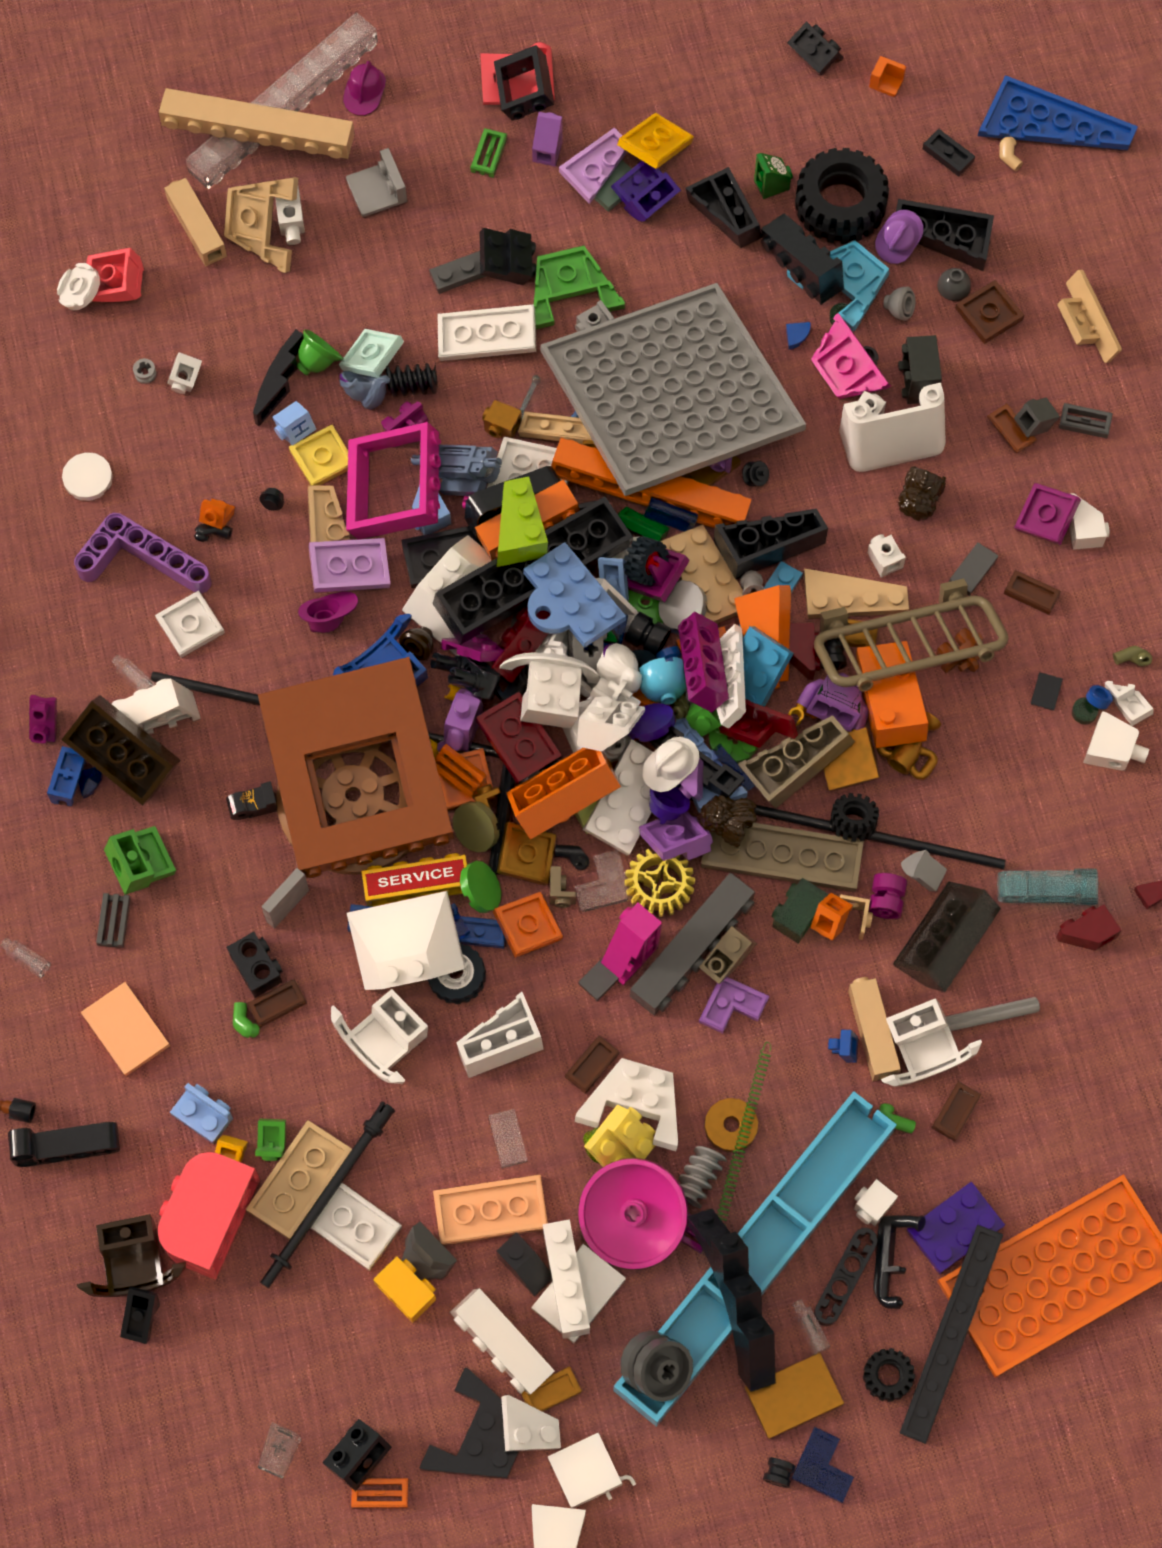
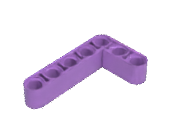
M120 513L109 514L74 559V565L80 579L85 582H92L102 574L118 551L123 548L193 592L200 591V593H204L211 587L210 574L203 563ZM115 526H122L120 530H112ZM142 538L141 542L132 543L134 539ZM107 545L105 549L97 550L99 546ZM155 551H163V553L158 556L152 555ZM183 563L182 567L173 568L175 564ZM92 564L91 568L82 569L85 565ZM196 576H204L200 581L193 580Z

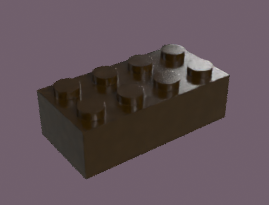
M101 695L88 704L61 739L142 806L154 796L181 761Z

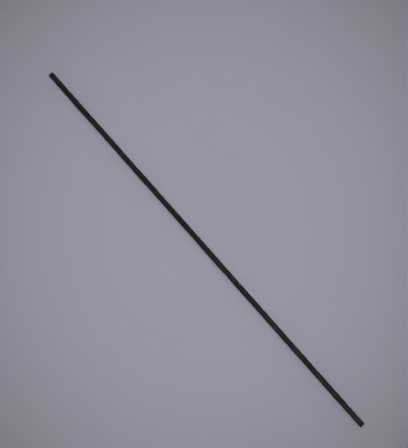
M154 671L151 675L152 682L171 678L189 690L260 705L258 694ZM428 732L429 738L436 743L444 741V735ZM472 742L469 751L483 748L485 755L500 758L492 746ZM555 761V762H553L552 764L548 765V766L545 767V768L547 769V768L551 767L552 765L558 763L559 761ZM756 805L757 807L754 811L755 815L836 833V830L833 831L831 829L832 824H830L829 820ZM875 831L874 834L872 833V837L869 839L865 836L867 840L916 851L927 850L930 854L1002 870L1005 867V859L878 831Z

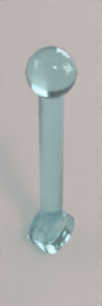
M538 375L532 377V384L519 409L521 410L522 418L536 385L541 382V378Z

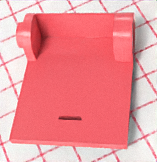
M538 42L532 46L537 45L547 57L553 99L555 100L551 47L545 43ZM480 53L483 105H501L494 61L512 54ZM535 69L509 79L512 101L538 91Z

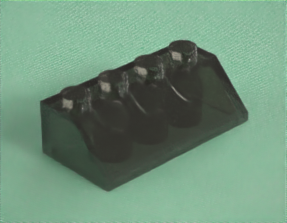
M948 881L893 965L924 986L946 992L1001 908L984 889Z

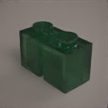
M804 878L798 884L793 883L786 893L788 899L784 905L779 903L772 913L771 917L774 918L772 927L799 944L812 924L810 922L815 916L818 904L829 894Z

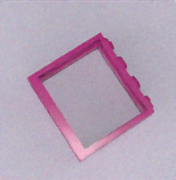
M428 422L348 441L346 531L359 540L438 523V509H440L438 490L441 487L439 480V467L441 466L439 445L441 440L439 439L438 430ZM420 441L419 508L368 519L369 452Z

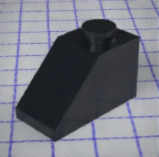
M517 1232L496 1251L498 1259L534 1297L552 1281L549 1269Z

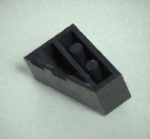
M729 167L685 188L689 202L740 248L762 238L760 225Z

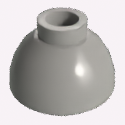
M910 287L897 288L890 295L885 296L884 308L889 310L895 318L907 321L912 316L916 300L915 294Z

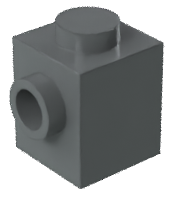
M1042 398L1039 400L1031 399L1026 402L1014 419L1025 435L1031 437L1047 432L1060 416L1049 400Z

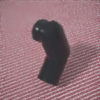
M205 523L200 524L195 528L194 538L200 542H205L208 539V535L214 534L229 539L233 528L225 525L221 530Z
M556 844L555 857L568 858L577 870H585L589 866V858L580 846Z

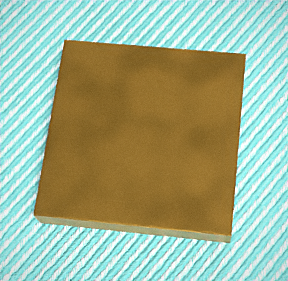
M865 727L848 732L855 742L824 768L829 791L880 778L868 728Z
M507 822L503 833L497 873L546 886L549 883L556 834L544 831L530 840L521 825Z

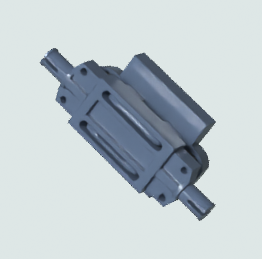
M439 445V456L441 459L439 478L442 479L439 491L444 495L471 496L473 493L485 489L487 483L496 481L500 473L502 460L496 458L498 451L493 447ZM412 455L411 463L413 465H420V455Z

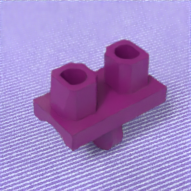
M406 401L400 406V415L394 419L392 416H387L381 421L384 431L425 423L429 420L420 402L417 401L412 404Z
M31 695L29 698V739H31V742L42 744L47 741L55 742L57 737V698H42L37 695Z

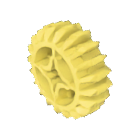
M649 848L646 850V857L639 853L637 855L638 862L631 861V869L625 872L628 879L624 880V886L629 887L626 890V895L633 896L631 899L632 905H636L638 902L645 909L646 907L649 908L648 911L651 914L654 913V910L658 911L659 917H663L664 910H667L669 915H673V907L681 911L683 909L682 902L689 903L690 897L688 895L694 893V888L691 885L695 884V878L691 877L693 868H686L688 860L683 859L679 861L681 855H678L675 858L663 861L657 853L652 854ZM660 865L655 871L646 870L651 866ZM668 867L672 868L679 875L681 882L676 881V878L668 874ZM663 873L664 882L659 885L658 891H656V882H658ZM638 881L644 883V886L652 890L651 897L641 890ZM674 891L676 892L673 896L669 898L660 899L661 895H663L664 893H674Z

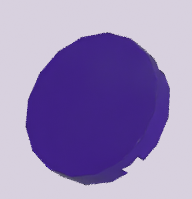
M663 703L642 706L645 707V712L627 736L632 740L639 738V741L647 742L666 735L669 732L668 728L671 725H675L676 717L673 709Z

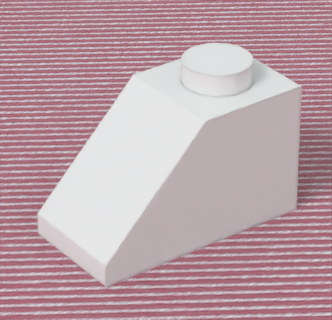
M1081 499L1069 525L1073 550L1103 547L1106 538L1109 537L1108 522L1104 523L1103 513Z

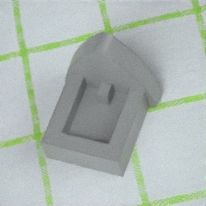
M927 850L916 852L901 862L903 871L929 891H937L947 871L943 865L930 856Z

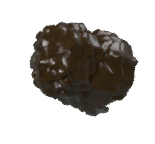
M916 466L911 467L905 477L904 490L898 497L899 510L904 515L910 516L917 521L921 519L926 520L928 517H931L936 509L935 503L939 500L946 487V477H940Z
M716 795L707 804L702 806L700 823L704 829H708L709 832H716L718 836H722L726 843L738 848L745 836L744 828H751L753 823L757 821L754 812L757 806L747 798H740L734 801L729 797Z

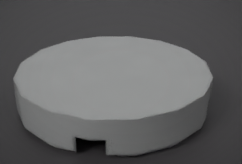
M685 580L678 581L665 603L659 602V616L664 624L678 631V625L694 611L705 616L707 597L703 589L695 583Z

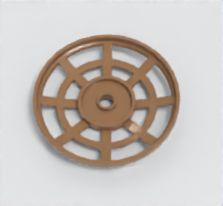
M382 743L318 758L313 762L316 771L324 762L331 759L336 769L327 779L317 777L319 789H322L324 810L335 821V825L376 815L381 810L388 812L407 806L397 764L385 753L379 751ZM350 752L365 753L360 765L345 766L340 754ZM376 757L383 761L393 773L379 778L370 770L374 758ZM398 782L400 797L399 804L395 805L385 800L383 787ZM278 784L276 798L278 818L283 833L293 847ZM356 790L361 795L357 801H349L346 798L347 793ZM409 851L399 852L398 856L390 859L379 857L366 865H358L357 863L347 865L345 870L335 873L356 875L362 874L361 871H365L371 866L388 867L399 861Z

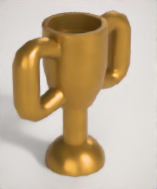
M926 712L928 731L938 730L942 725L941 722L934 715ZM922 742L897 745L894 750H888L886 747L876 748L879 754L888 758L887 762L894 770L905 775L910 773L919 780L929 777L938 762L936 754L932 750L922 747ZM919 756L928 757L922 769L918 771L915 764Z

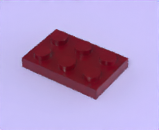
M517 692L475 719L517 784L557 761L562 756L541 724L520 721L523 697L520 692Z

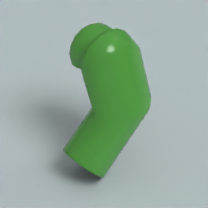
M243 1002L234 1003V1029L245 1038H255L258 1036L260 1029L256 1023H252L246 1017L247 1004Z
M884 1103L880 1105V1112L897 1124L895 1129L910 1134L913 1133L916 1125L914 1120L893 1114L894 1107L890 1104Z

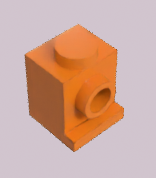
M830 893L818 904L810 928L833 941L843 931L853 905Z

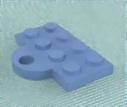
M565 542L523 569L524 575L536 588L528 600V616L532 624L540 631L557 634L569 629L585 648L626 621V615ZM544 610L550 613V617L541 620L537 618L536 614Z

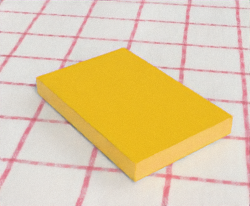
M654 113L621 136L617 145L657 169L690 145L694 136L661 115Z

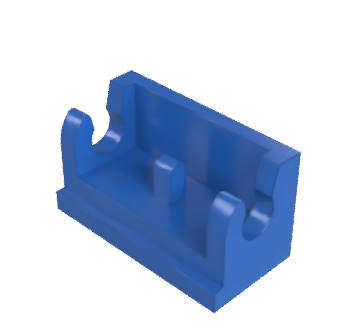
M62 746L47 791L51 803L59 804V801H64L70 807L73 805L74 794L84 764L87 761L72 748Z

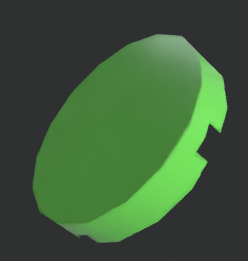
M474 861L462 869L460 885L464 897L468 896L471 901L469 905L480 913H487L497 908L501 901V889L496 874L491 870L490 866L482 861Z

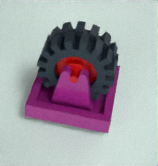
M646 536L638 537L637 541L631 543L632 548L628 547V556L625 555L624 560H627V563H624V568L626 569L624 573L627 575L628 590L665 603L690 560L686 555L666 549L667 547L663 542Z

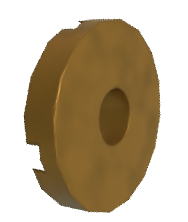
M726 1098L719 1100L710 1107L705 1118L704 1129L708 1140L714 1147L727 1152H733L738 1144L746 1147L752 1144L758 1131V1119L756 1114L745 1113L747 1116L754 1117L755 1119L745 1117L746 1121L753 1122V1124L743 1122V1124L752 1128L741 1127L743 1126L741 1122L744 1121V1112H746L745 1107H748L746 1102L740 1099ZM746 1108L748 1111L755 1112L752 1108ZM727 1119H735L739 1124V1128L734 1132H729L724 1128V1122ZM741 1129H743V1130L749 1131V1132H751V1133L740 1132V1134H742V1135H744V1136H748L749 1138H745V1137H738V1138H737V1136H740V1134H739L738 1132H739V1131H742ZM739 1139H741V1140H743V1141H747L748 1143H744V1142H740V1141L736 1143V1141H738ZM736 1146L739 1150L745 1149L744 1147Z

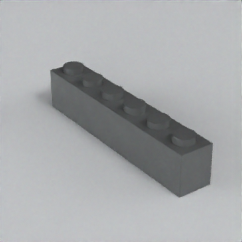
M730 872L632 986L630 997L654 1016L659 1010L664 1012L672 1002L670 997L676 990L681 992L689 982L687 977L691 972L697 973L700 970L699 966L704 961L703 958L709 951L711 952L725 932L731 926H737L739 922L737 918L742 912L746 915L755 904L753 901L755 891Z

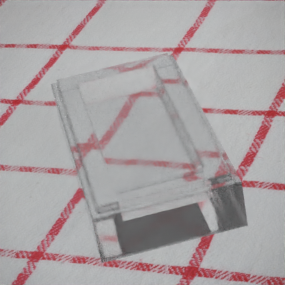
M515 1109L488 1115L501 1169L528 1162Z

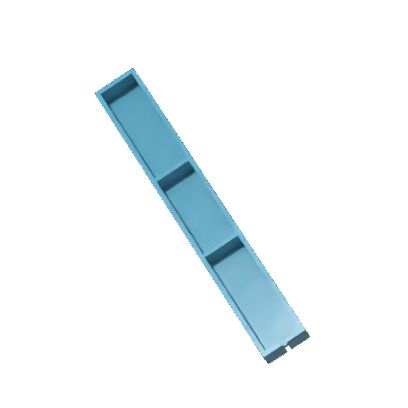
M855 1091L852 1092L738 1233L748 1247L749 1274L761 1289V1296L896 1128L897 1124L878 1109L871 1120L868 1116L873 1106ZM711 1267L658 1331L685 1346L693 1359V1373L690 1383L683 1393L732 1334L723 1296ZM623 1376L617 1381L613 1389L618 1396L656 1427L683 1395L681 1393L673 1400L665 1402L656 1401L629 1386Z

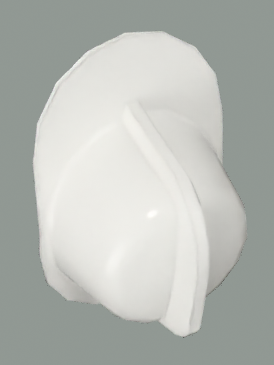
M673 737L664 742L644 763L642 771L646 785L658 792H666L675 788L698 765L699 751L696 745L690 739L684 737Z

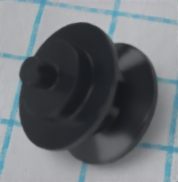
M762 461L748 462L743 467L742 478L748 486H763L769 479V469Z

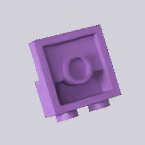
M688 811L674 821H666L663 825L660 824V819L639 826L640 836L663 861L675 858L681 854L687 860L711 852L710 845L713 843L710 832L707 829L704 830L699 824L698 819L695 816L692 817Z

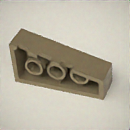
M832 715L803 730V733L799 734L795 739L789 737L781 741V744L769 750L765 749L757 753V756L738 763V765L764 797L777 808L855 741Z

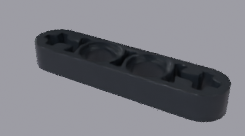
M861 1228L857 1230L816 1305L814 1317L820 1325L831 1326L839 1318L877 1245V1236L871 1229ZM865 1235H868L870 1237L869 1242L872 1245H866L861 1253L866 1255V1258H863L857 1252L850 1251L851 1248L857 1251L861 1242L857 1239L858 1237L863 1238ZM848 1258L857 1259L860 1263L859 1270L856 1272L846 1270L844 1266L845 1260ZM840 1281L847 1286V1293L845 1295L837 1296L833 1293L832 1285L835 1282ZM828 1295L833 1301L840 1302L841 1306L835 1303L831 1310L834 1317L829 1316L827 1319H823V1313L819 1309L827 1308L830 1300L825 1299V1297Z

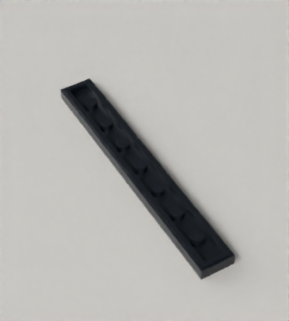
M977 1225L900 1434L921 1443H927L1003 1234Z

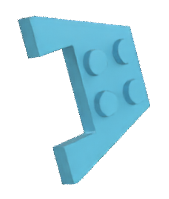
M857 241L830 251L831 254L829 255L832 259L838 257L843 264L844 290L842 292L853 301L842 309L839 314L853 332L858 327L889 275V268ZM788 270L787 277L790 278L801 289H803L804 286L800 282L796 283L791 277L790 271Z

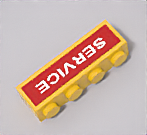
M452 853L441 859L434 860L432 857L420 859L416 863L408 864V862L401 861L394 863L390 867L382 868L379 865L368 867L367 870L361 871L367 906L374 907L447 891L448 896L463 894L460 885V875L462 869L467 866L466 856Z

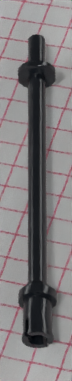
M381 1101L371 1118L365 1120L363 1123L364 1133L279 1255L274 1253L270 1255L274 1263L260 1281L263 1286L269 1289L283 1267L288 1270L292 1268L288 1260L370 1141L383 1134V1127L392 1114L395 1113V1109Z

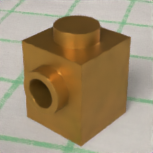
M494 400L491 407H486L482 416L485 431L494 438H514L522 421L521 410Z

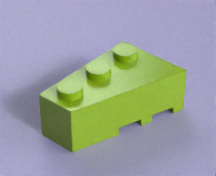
M529 476L504 481L497 567L539 559L547 554L548 540Z

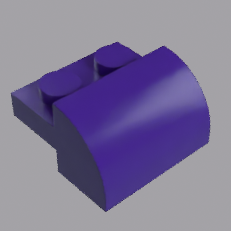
M640 161L611 186L626 205L624 209L638 221L648 219L681 191L667 172L662 173L659 168L655 169L644 161Z

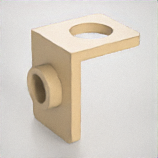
M840 895V898L845 901L855 902L850 903L853 905L852 909L863 910L859 940H863L865 928L871 927L873 913L868 912L870 899Z

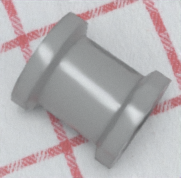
M748 571L741 576L740 584L744 588L742 595L764 590L761 574L756 571Z

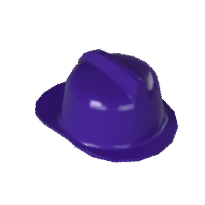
M680 783L675 788L666 792H658L650 788L649 808L656 817L660 818V824L662 825L666 821L676 820L687 812L690 807V799L678 789L681 786Z

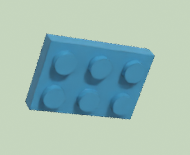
M749 626L743 638L745 699L761 706H766L794 653L755 626Z

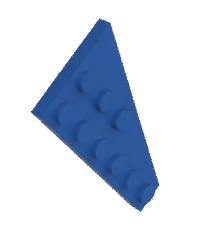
M1005 75L979 129L978 136L992 138L1013 137L1015 140L1128 150L1138 126Z

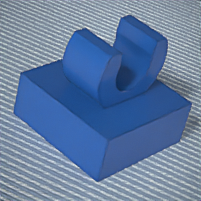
M841 1030L840 1039H829L828 1049L832 1050V1054H839L846 1063H857L858 1036L852 1030Z

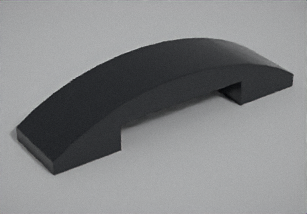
M671 725L666 735L649 742L657 749L667 740L673 737H684V734ZM699 751V758L703 761V787L716 794L730 797L745 781V778L726 764L721 767Z

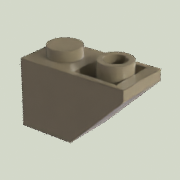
M731 926L699 968L718 984H721L741 965L757 943L738 927Z

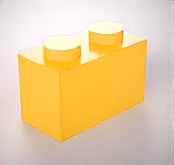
M396 1257L373 1281L388 1299L413 1323L436 1301V1297L433 1294L436 1289L427 1279L424 1278L421 1281L414 1274L417 1270L407 1259L402 1262Z

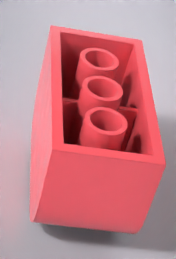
M213 1152L201 1153L189 1160L181 1175H177L173 1180L171 1186L173 1193L169 1201H164L159 1213L162 1216L158 1225L159 1241L175 1263L186 1262L187 1269L214 1280L217 1279L246 1214L245 1209L250 1204L259 1185L260 1178L255 1168Z

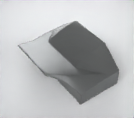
M421 1222L412 1227L405 1239V1250L401 1261L403 1262L407 1259L416 1268L417 1271L414 1274L421 1281L424 1278L427 1280L434 1278L443 1279L457 1262L456 1258Z

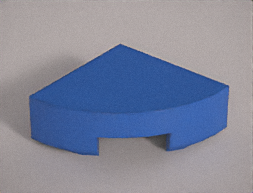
M811 322L786 324L788 350L797 348L806 340L810 333Z

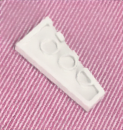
M736 624L720 638L729 699L717 708L721 725L728 729L746 712L742 628Z

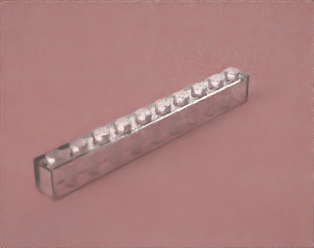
M356 12L251 103L297 112L307 107L309 101L316 95L322 94L332 81L338 80L347 68L355 65L362 55L367 51H371L378 42L376 28ZM212 136L186 158L188 172L209 189L214 184H218L231 169L238 167L241 160L248 154L254 153L260 144L251 141L241 142L234 138Z

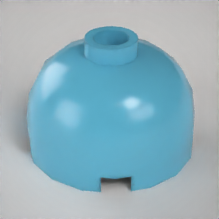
M665 657L647 662L639 668L642 675L640 690L651 701L669 705L680 698L687 689L683 659L673 657V661L666 662Z

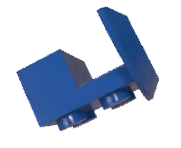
M403 614L396 617L390 628L371 647L351 662L336 667L333 675L409 657L416 685L418 687L428 679L427 669L410 651L407 653L396 641L409 625L412 615Z

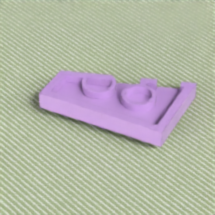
M615 127L559 167V173L589 204L627 153L626 150L617 145L622 135Z

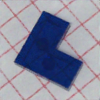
M814 1427L791 1479L842 1504L854 1477L829 1465L840 1439Z

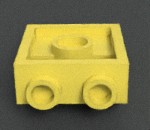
M617 1105L584 1147L602 1167L626 1158L645 1159L655 1147L652 1144L656 1131L650 1125L640 1122L642 1115L634 1108L629 1107L626 1109Z

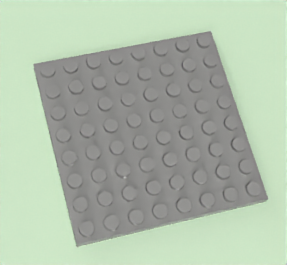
M718 283L541 344L540 347L542 355L625 496L806 429V423Z

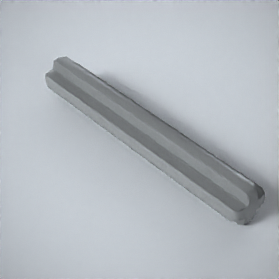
M1032 997L945 1016L950 1030L954 1031L1036 1013L1039 1011L1040 1005L1038 999Z

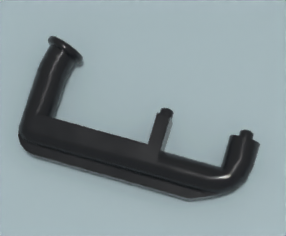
M890 1215L884 1216L879 1222L874 1291L879 1303L885 1308L900 1309L904 1304L901 1297H889L890 1274H904L906 1272L905 1267L893 1266L896 1228H915L916 1231L920 1232L925 1227L926 1219L924 1216Z

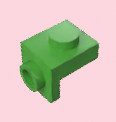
M259 1118L258 1142L255 1156H262V1160L276 1161L286 1151V1120Z

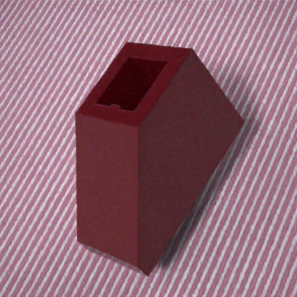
M790 623L789 650L794 654L789 662L808 680H814L815 671L820 670V659L818 656H815L814 640L819 632H815L814 623Z
M1103 904L1098 908L1091 906L1081 914L1083 917L1076 921L1073 918L1065 921L1059 926L1060 930L1056 938L1062 943L1096 951L1118 938L1122 930Z

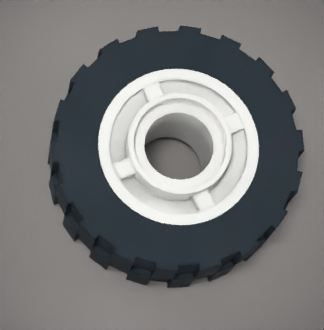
M460 943L466 967L463 969L462 976L453 979L449 976V973L428 979L433 993L439 999H443L446 1003L450 1004L467 1003L470 999L476 998L480 990L482 991L484 982H486V970L479 953L468 945H462V943Z

